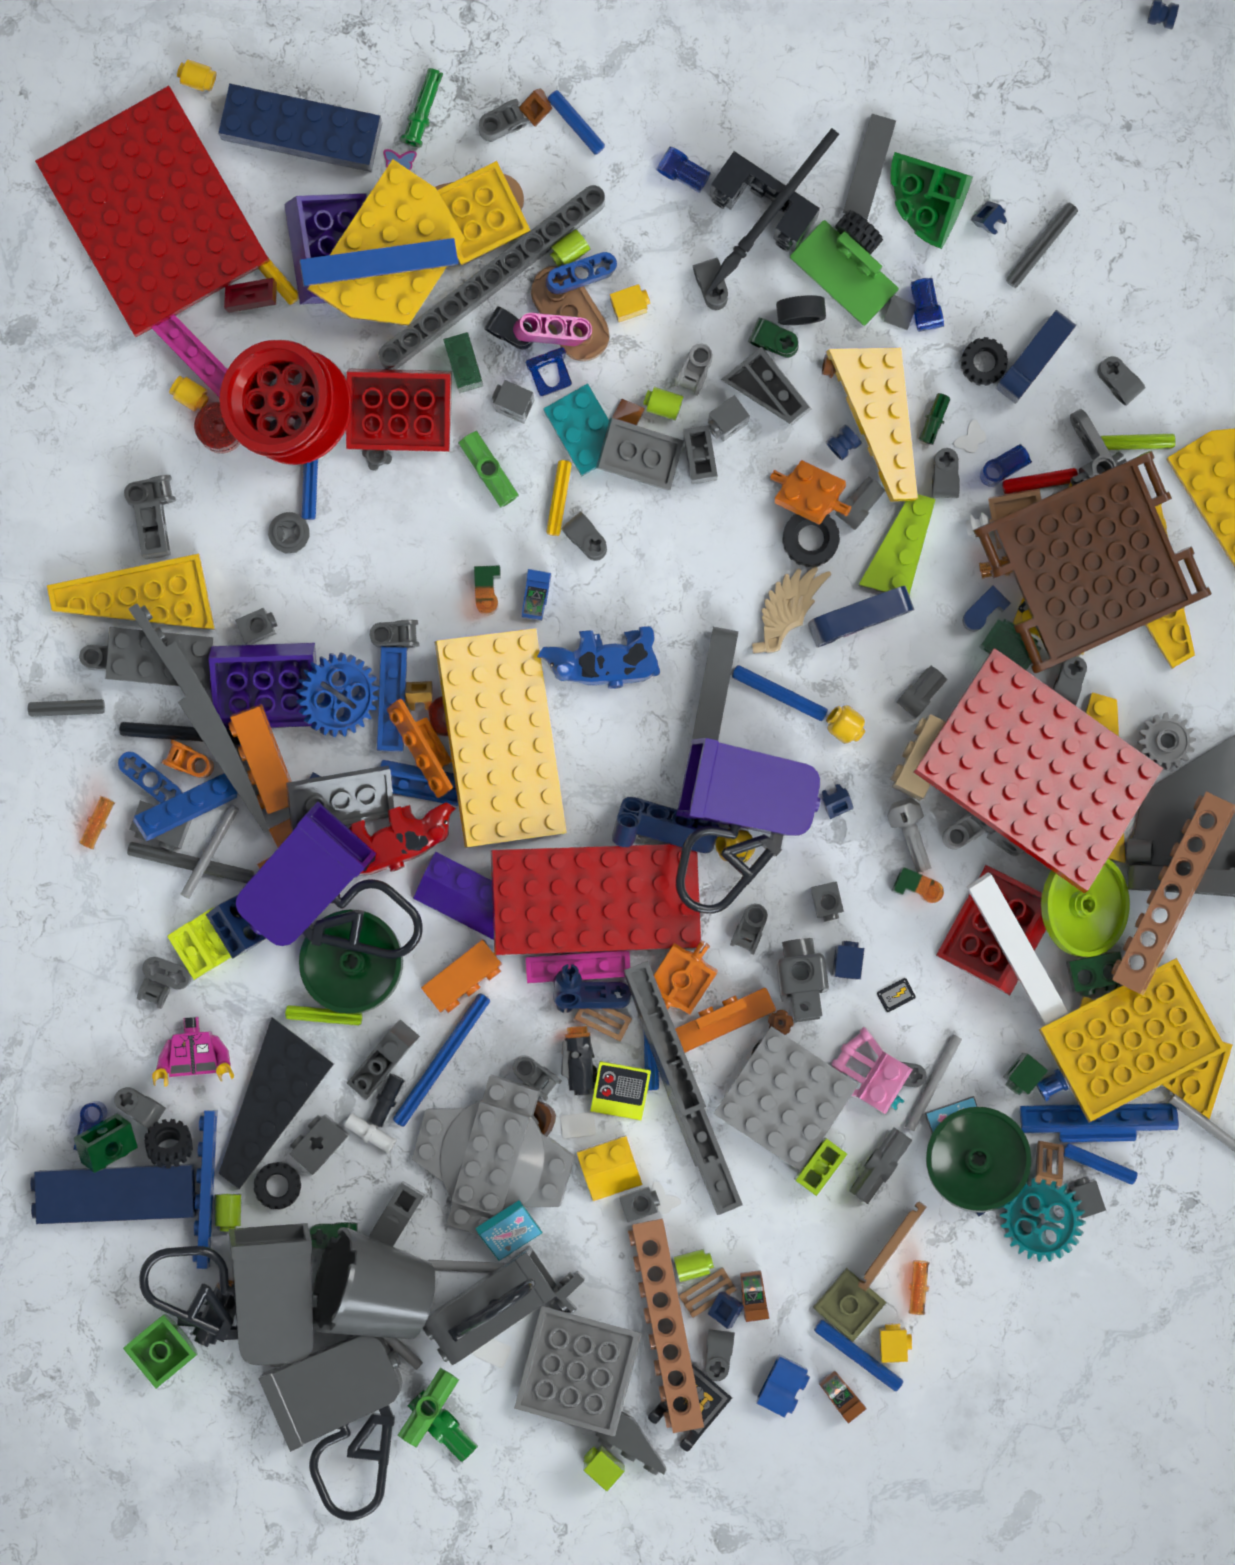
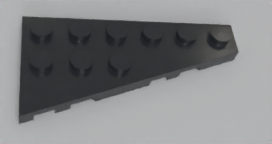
M271 1017L219 1171V1175L238 1189H241L334 1065L332 1061L274 1017Z

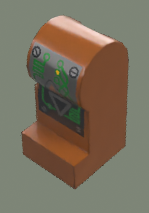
M761 1270L740 1273L745 1321L769 1319Z
M833 1371L818 1383L848 1424L867 1409L836 1371Z

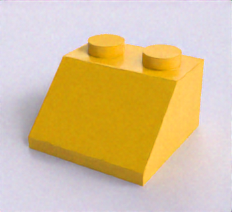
M626 1135L577 1151V1156L593 1201L643 1185Z

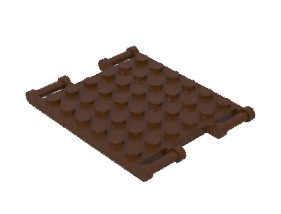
M1152 451L1143 453L1138 457L973 530L975 537H979L992 570L990 572L992 577L996 578L1012 571L1032 618L1014 625L1016 633H1020L1033 664L1031 668L1034 674L1212 594L1210 588L1206 587L1193 557L1195 552L1192 546L1174 553L1155 506L1171 500L1172 497L1169 491L1166 492L1153 461L1155 457ZM1144 464L1157 495L1154 498H1151L1138 466ZM995 530L1008 560L1007 564L1001 565L988 533ZM1184 560L1196 588V592L1191 594L1178 561ZM1036 626L1049 657L1042 661L1029 631V628Z

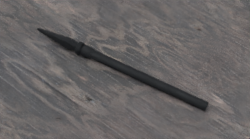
M833 128L829 130L749 233L740 240L738 246L733 247V252L724 259L705 295L713 291L738 267L741 259L747 256L746 252L750 251L759 235L839 136L836 130Z

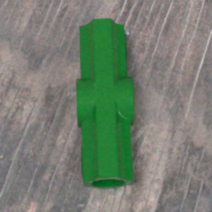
M424 1389L407 1405L411 1411L414 1410L424 1394ZM426 1400L423 1401L421 1409L425 1414L431 1415L435 1412L436 1406L433 1401ZM441 1408L428 1432L439 1443H443L458 1460L463 1462L475 1451L478 1445L461 1429L460 1423L448 1410Z

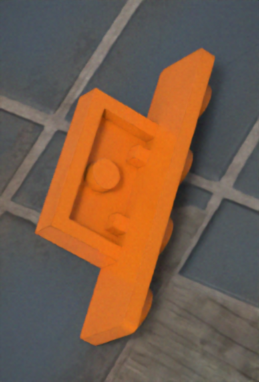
M402 699L395 701L387 708L390 720L401 734L404 744L412 753L416 765L427 779L430 789L437 798H440L453 788L442 769L449 765L452 760L428 718L425 717L415 722Z
M762 988L740 999H737L736 995L722 1001L723 1007L716 1010L712 1006L698 1012L699 1018L675 1028L684 1052H688L775 1012L776 1008L767 988Z

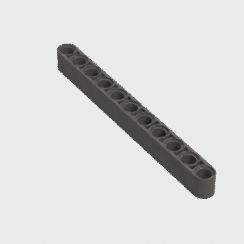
M596 185L586 187L385 343L378 353L382 366L385 369L400 368L548 253L554 244L597 215L605 206V193L603 189ZM591 194H596L601 200L598 204L592 205L587 202V197ZM570 210H577L581 215L577 220L572 221L567 218L566 214ZM553 225L560 229V233L556 236H549L546 233L547 228ZM531 241H535L540 245V248L535 252H530L526 249V245ZM510 257H516L520 263L517 267L510 268L505 264L506 260ZM489 273H497L499 275V280L493 284L488 283L485 278ZM474 288L479 291V295L475 299H468L465 297L466 291ZM447 305H457L459 307L458 312L454 315L446 314L445 308ZM429 320H436L439 325L436 330L428 331L424 328L425 323ZM416 336L418 342L415 346L408 347L404 344L406 337ZM389 351H394L398 354L397 359L392 363L384 360L385 354Z

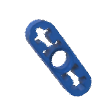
M601 252L560 266L550 271L546 278V287L553 294H562L606 279L614 273L617 267V260L611 253ZM601 260H603L605 264H610L607 270L605 267L597 268L594 273L593 268L598 267L601 263ZM582 267L588 272V277L580 279L575 275L574 270ZM569 272V278L565 279L561 286L558 283H553L555 276L558 280L566 278Z
M125 752L120 756L118 760L119 769L160 803L165 802L167 796L162 791H159L158 795L154 792L160 789L164 780L167 784L163 787L168 791L175 789L177 791L175 796L183 793L176 784L137 753ZM135 757L134 763L141 769L144 764L147 766V768L141 771L138 779L134 777L138 774L136 770L132 768L125 769L127 766L126 762H124L126 758L133 759ZM149 772L155 773L158 777V782L153 787H147L144 784V776Z

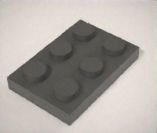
M610 418L596 468L668 491L671 490L684 440Z

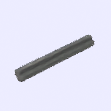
M1068 202L1009 274L1006 279L1009 285L1014 288L1019 286L1077 214L1078 209L1076 206Z

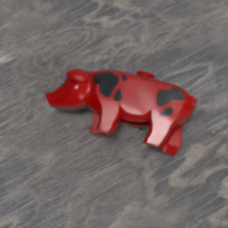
M446 802L433 808L423 819L418 820L412 814L411 805L399 806L388 810L390 826L378 830L372 836L367 832L365 820L351 824V827L348 829L376 853L360 874L372 875L386 869H390V872L400 870L405 867L404 862L422 856L440 842L445 841L449 835L450 816L457 808Z

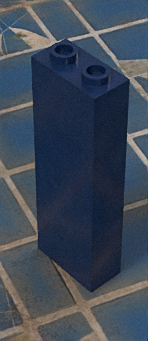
M180 1164L178 1167L171 1165L170 1169H166V1165L162 1168L158 1167V1165L107 1167L96 1173L88 1168L38 1170L34 1172V1176H31L30 1180L31 1192H35V1203L31 1205L32 1218H36V1224L196 1217L195 1164Z

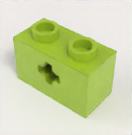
M825 1137L794 1180L817 1196L845 1159L847 1153Z
M602 1444L597 1449L593 1446L583 1457V1471L605 1491H608L625 1472V1465Z

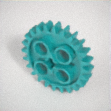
M1034 1176L1031 1184L1027 1180L1020 1194L1009 1204L1003 1206L1008 1211L1000 1214V1217L1007 1219L1001 1227L1009 1229V1232L1004 1237H1012L1014 1239L1010 1244L1011 1247L1017 1244L1020 1246L1018 1254L1026 1250L1028 1251L1027 1259H1031L1034 1254H1037V1260L1041 1262L1044 1255H1046L1050 1262L1054 1259V1253L1060 1259L1064 1256L1063 1250L1067 1253L1073 1250L1070 1244L1075 1246L1079 1244V1240L1075 1236H1082L1084 1234L1078 1226L1086 1224V1221L1079 1219V1216L1084 1214L1085 1210L1077 1209L1076 1206L1082 1201H1074L1072 1199L1076 1193L1075 1191L1066 1192L1067 1183L1061 1187L1056 1186L1055 1181H1052L1051 1185L1046 1184L1044 1179L1041 1180V1183L1035 1182ZM1030 1196H1035L1039 1199V1208L1031 1206L1029 1202ZM1055 1205L1061 1206L1064 1209V1217L1056 1216L1054 1213ZM1024 1209L1026 1212L1030 1214H1023L1021 1210ZM1041 1214L1045 1215L1044 1219L1047 1221L1044 1224L1041 1223V1218L1038 1217ZM1022 1220H1026L1031 1224V1232L1023 1230L1021 1226ZM1054 1223H1061L1064 1225V1228H1061L1060 1226ZM1046 1230L1054 1231L1056 1234L1055 1242L1047 1239Z

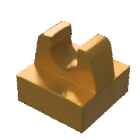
M432 681L406 682V703H408L410 710L415 711L416 702H423L425 710H429L433 694Z

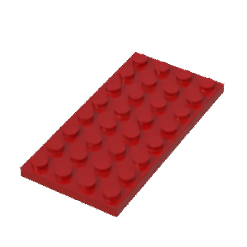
M663 844L632 845L630 847L601 846L491 850L494 954L515 955L670 949L673 943L682 948H696L701 941L700 913L688 908L681 901L676 890V874L682 847ZM691 850L685 876V889L691 899L700 903L698 853Z

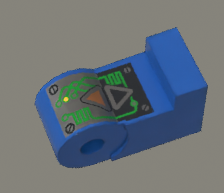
M528 569L522 609L523 618L543 620L552 577L551 573Z

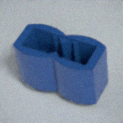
M779 1354L758 1394L756 1404L784 1418L787 1413L792 1414L798 1403V1399L795 1398L799 1389L804 1390L810 1379V1376L806 1375L808 1369Z

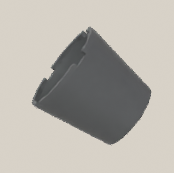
M345 1227L338 1229L339 1236L337 1238L331 1237L316 1274L313 1295L317 1296V1307L312 1308L315 1329L322 1333L400 1339L416 1338L428 1319L435 1294V1270L432 1263Z

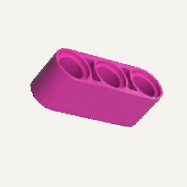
M526 313L516 321L513 332L516 338L525 342L578 346L591 336L592 326L588 320L580 317ZM523 322L531 325L532 332H527L524 329ZM548 324L556 327L557 335L550 333ZM573 327H578L581 330L582 337L574 334Z

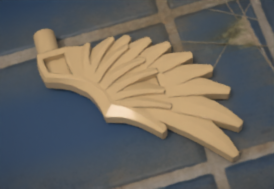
M814 567L800 580L801 569H797L791 580L789 574H785L782 586L780 582H776L775 594L772 590L768 592L770 601L765 599L766 609L763 608L761 610L763 613L762 621L765 625V642L752 643L753 654L762 652L773 653L780 650L783 639L788 632L803 625L807 611L815 603L812 597L831 576L830 571L814 578L818 571V568Z

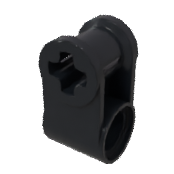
M497 306L484 329L496 338L504 340L520 350H526L533 344V342L518 341L513 332L514 324L518 318L506 309ZM523 322L524 329L527 332H532V327Z

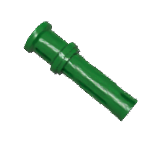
M428 68L414 111L407 117L409 122L406 131L400 137V140L407 145L418 148L422 147L423 142L421 139L423 133L430 124L429 112L443 77V73L436 69Z

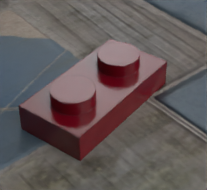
M267 278L226 286L225 310L228 313L276 305L277 282L274 278Z

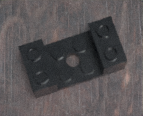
M733 151L711 183L710 197H712L711 201L719 208L724 209L727 207L731 210L748 185L751 187L750 191L760 198L765 196L772 202L786 185ZM795 191L779 210L781 212L786 210L787 212L776 226L773 237L776 240L775 244L786 252L789 249L794 252L800 246L817 221L820 211L818 206Z

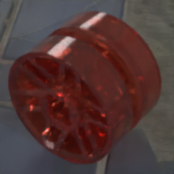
M220 402L207 404L198 412L194 422L195 433L208 450L224 454L235 450L240 445L230 433L223 420ZM218 424L223 426V431L219 432V430H217Z

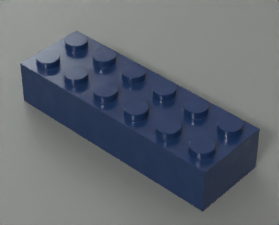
M229 83L218 134L221 140L372 172L382 128L381 115Z

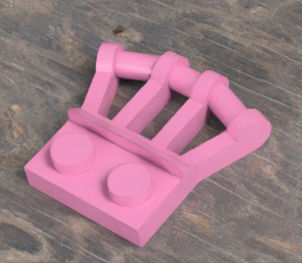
M863 1027L859 1030L860 1034L846 1045H842L840 1048L842 1052L837 1060H833L831 1065L839 1072H843L862 1083L860 1088L856 1089L852 1094L853 1097L860 1098L886 1114L913 1069L885 1053L867 1028ZM867 1041L878 1055L876 1062H873L855 1050ZM851 1056L871 1068L866 1078L845 1066Z

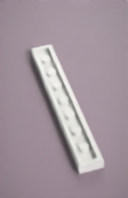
M986 873L968 885V891L1044 1026L1069 1014L992 875Z

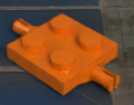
M801 460L794 471L788 476L777 470H774L770 476V480L782 485L781 490L775 497V504L820 525L825 516L833 510L845 516L850 513L851 506L839 501V496L846 487V481Z
M701 940L694 952L686 951L673 943L653 974L667 1010L670 1006L676 1007L690 1015L717 975L718 970L707 964L702 958L710 947L708 943L704 945L705 941Z

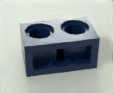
M238 895L219 904L206 914L232 959L254 948L266 939L263 935L255 933L251 929L250 923L238 912L236 907Z
M842 941V945L835 946L832 977L861 980L865 948H859V942Z

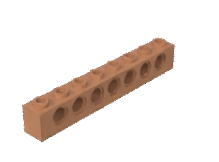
M1207 791L1204 797L1201 795L1198 797L1193 808L1196 810V813L1192 820L1188 819L1182 829V833L1185 835L1181 843H1175L1170 853L1173 859L1169 867H1163L1158 877L1161 883L1157 891L1154 889L1151 891L1146 902L1149 904V907L1145 914L1141 913L1135 923V927L1138 929L1134 937H1128L1123 947L1126 953L1122 961H1116L1111 972L1114 975L1113 981L1144 995L1235 813L1234 804ZM1206 815H1211L1215 820L1214 825L1208 829L1202 828L1201 819ZM1193 839H1201L1203 842V847L1198 852H1191L1189 849V844ZM1182 862H1188L1191 865V871L1188 875L1181 876L1177 872V868ZM1172 885L1179 888L1177 898L1168 899L1166 897L1167 888ZM1159 909L1167 911V919L1162 923H1157L1154 920V914ZM1152 932L1156 937L1155 943L1152 946L1146 947L1143 945L1142 938L1146 933ZM1135 956H1141L1144 960V965L1139 970H1133L1130 964Z
M663 1218L632 1224L633 1230H629L628 1234L631 1246L636 1245L638 1256L633 1257L636 1272L641 1271L643 1282H638L641 1298H647L648 1308H643L646 1324L651 1323L653 1334H648L651 1350L657 1349L658 1360H654L656 1376L662 1375L664 1386H659L661 1401H667L669 1412H664L666 1427H672L673 1433L703 1428L704 1424ZM648 1240L656 1242L658 1246L657 1252L651 1256L646 1255L642 1250L643 1244ZM653 1266L660 1267L663 1271V1276L659 1281H652L648 1278L647 1272ZM658 1292H663L668 1297V1302L664 1307H657L653 1303V1296ZM663 1318H668L673 1323V1328L668 1333H662L658 1329V1322ZM672 1344L678 1348V1355L675 1358L668 1359L663 1355V1349L666 1345ZM674 1370L680 1371L683 1374V1381L678 1385H673L668 1381L669 1373ZM677 1397H685L688 1400V1407L684 1411H678L674 1408L673 1402Z

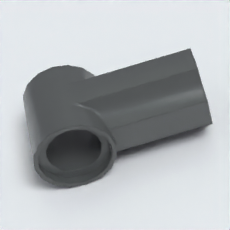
M868 476L852 497L849 496L844 504L851 506L850 513L845 516L836 512L835 515L852 529L856 530L868 516V511L885 492V489L876 480Z
M931 665L919 677L917 682L904 692L897 700V703L916 719L929 705L930 699L948 679Z

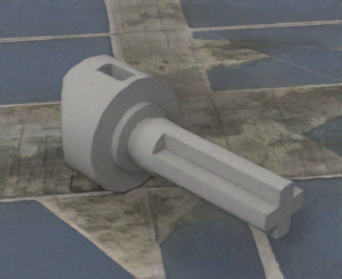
M913 798L893 803L887 817L891 828H902L916 872H924L931 869L932 867L916 822L924 817L920 804Z

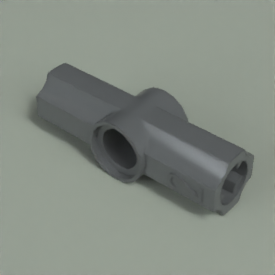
M893 1127L879 1149H875L863 1167L865 1169L852 1185L849 1192L866 1204H869L882 1183L886 1182L898 1166V1160L905 1153L912 1139Z

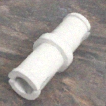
M351 1113L344 1125V1128L361 1136L364 1142H371L388 1154L397 1141L396 1138L378 1129V1126L371 1125L354 1113Z

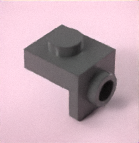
M579 1271L574 1275L569 1272L559 1282L562 1286L559 1288L555 1302L564 1312L570 1310L574 1313L577 1310L576 1306L567 1297L585 1281V1278Z

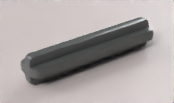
M102 699L28 703V714L31 717L105 713V702Z

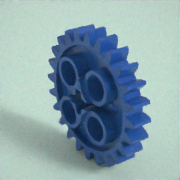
M340 652L337 658L335 654L329 653V660L320 656V665L311 662L312 672L304 670L303 672L307 679H299V682L304 685L303 689L296 690L298 694L302 695V698L298 699L296 703L304 706L299 710V713L307 715L304 721L308 724L312 723L311 728L315 731L320 729V733L323 735L329 732L331 736L336 737L339 731L340 735L345 737L347 729L356 733L355 725L358 724L361 727H365L362 719L365 717L371 720L372 717L368 711L377 709L372 705V701L379 700V697L373 694L374 691L379 689V686L371 684L377 677L372 674L368 675L372 669L364 666L365 662L361 659L356 661V657L351 654L346 657V654ZM339 671L338 680L332 683L333 674ZM324 681L328 686L337 690L339 694L353 702L355 707L351 708L348 704L338 699L337 696L323 688L320 683ZM358 686L359 691L357 695L352 697V689ZM324 693V700L317 704L318 695ZM344 707L343 715L337 718V710Z

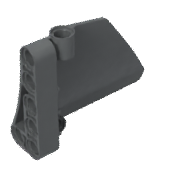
M1235 735L1207 751L1150 789L1141 804L1133 838L1128 839V890L1152 891L1154 889L1157 891L1161 883L1158 877L1164 866L1169 867L1173 859L1170 853L1176 842L1181 843L1185 835L1182 833V829L1188 819H1193L1196 810L1193 808L1200 795L1204 797L1207 791L1235 805ZM1235 813L1194 894L1235 897ZM1211 815L1204 816L1201 819L1202 828H1211L1215 822L1214 817ZM1193 839L1189 844L1191 852H1198L1203 847L1201 839ZM1182 862L1177 868V872L1181 876L1188 875L1191 871V865L1188 862ZM1172 885L1167 888L1166 892L1179 893V888Z

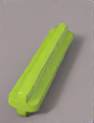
M1175 434L1100 436L1108 450L1174 448L1176 444Z
M288 1005L285 1017L290 1020L361 1025L363 1014H342L326 1008Z

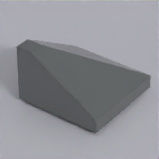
M893 295L883 322L908 330L916 305Z

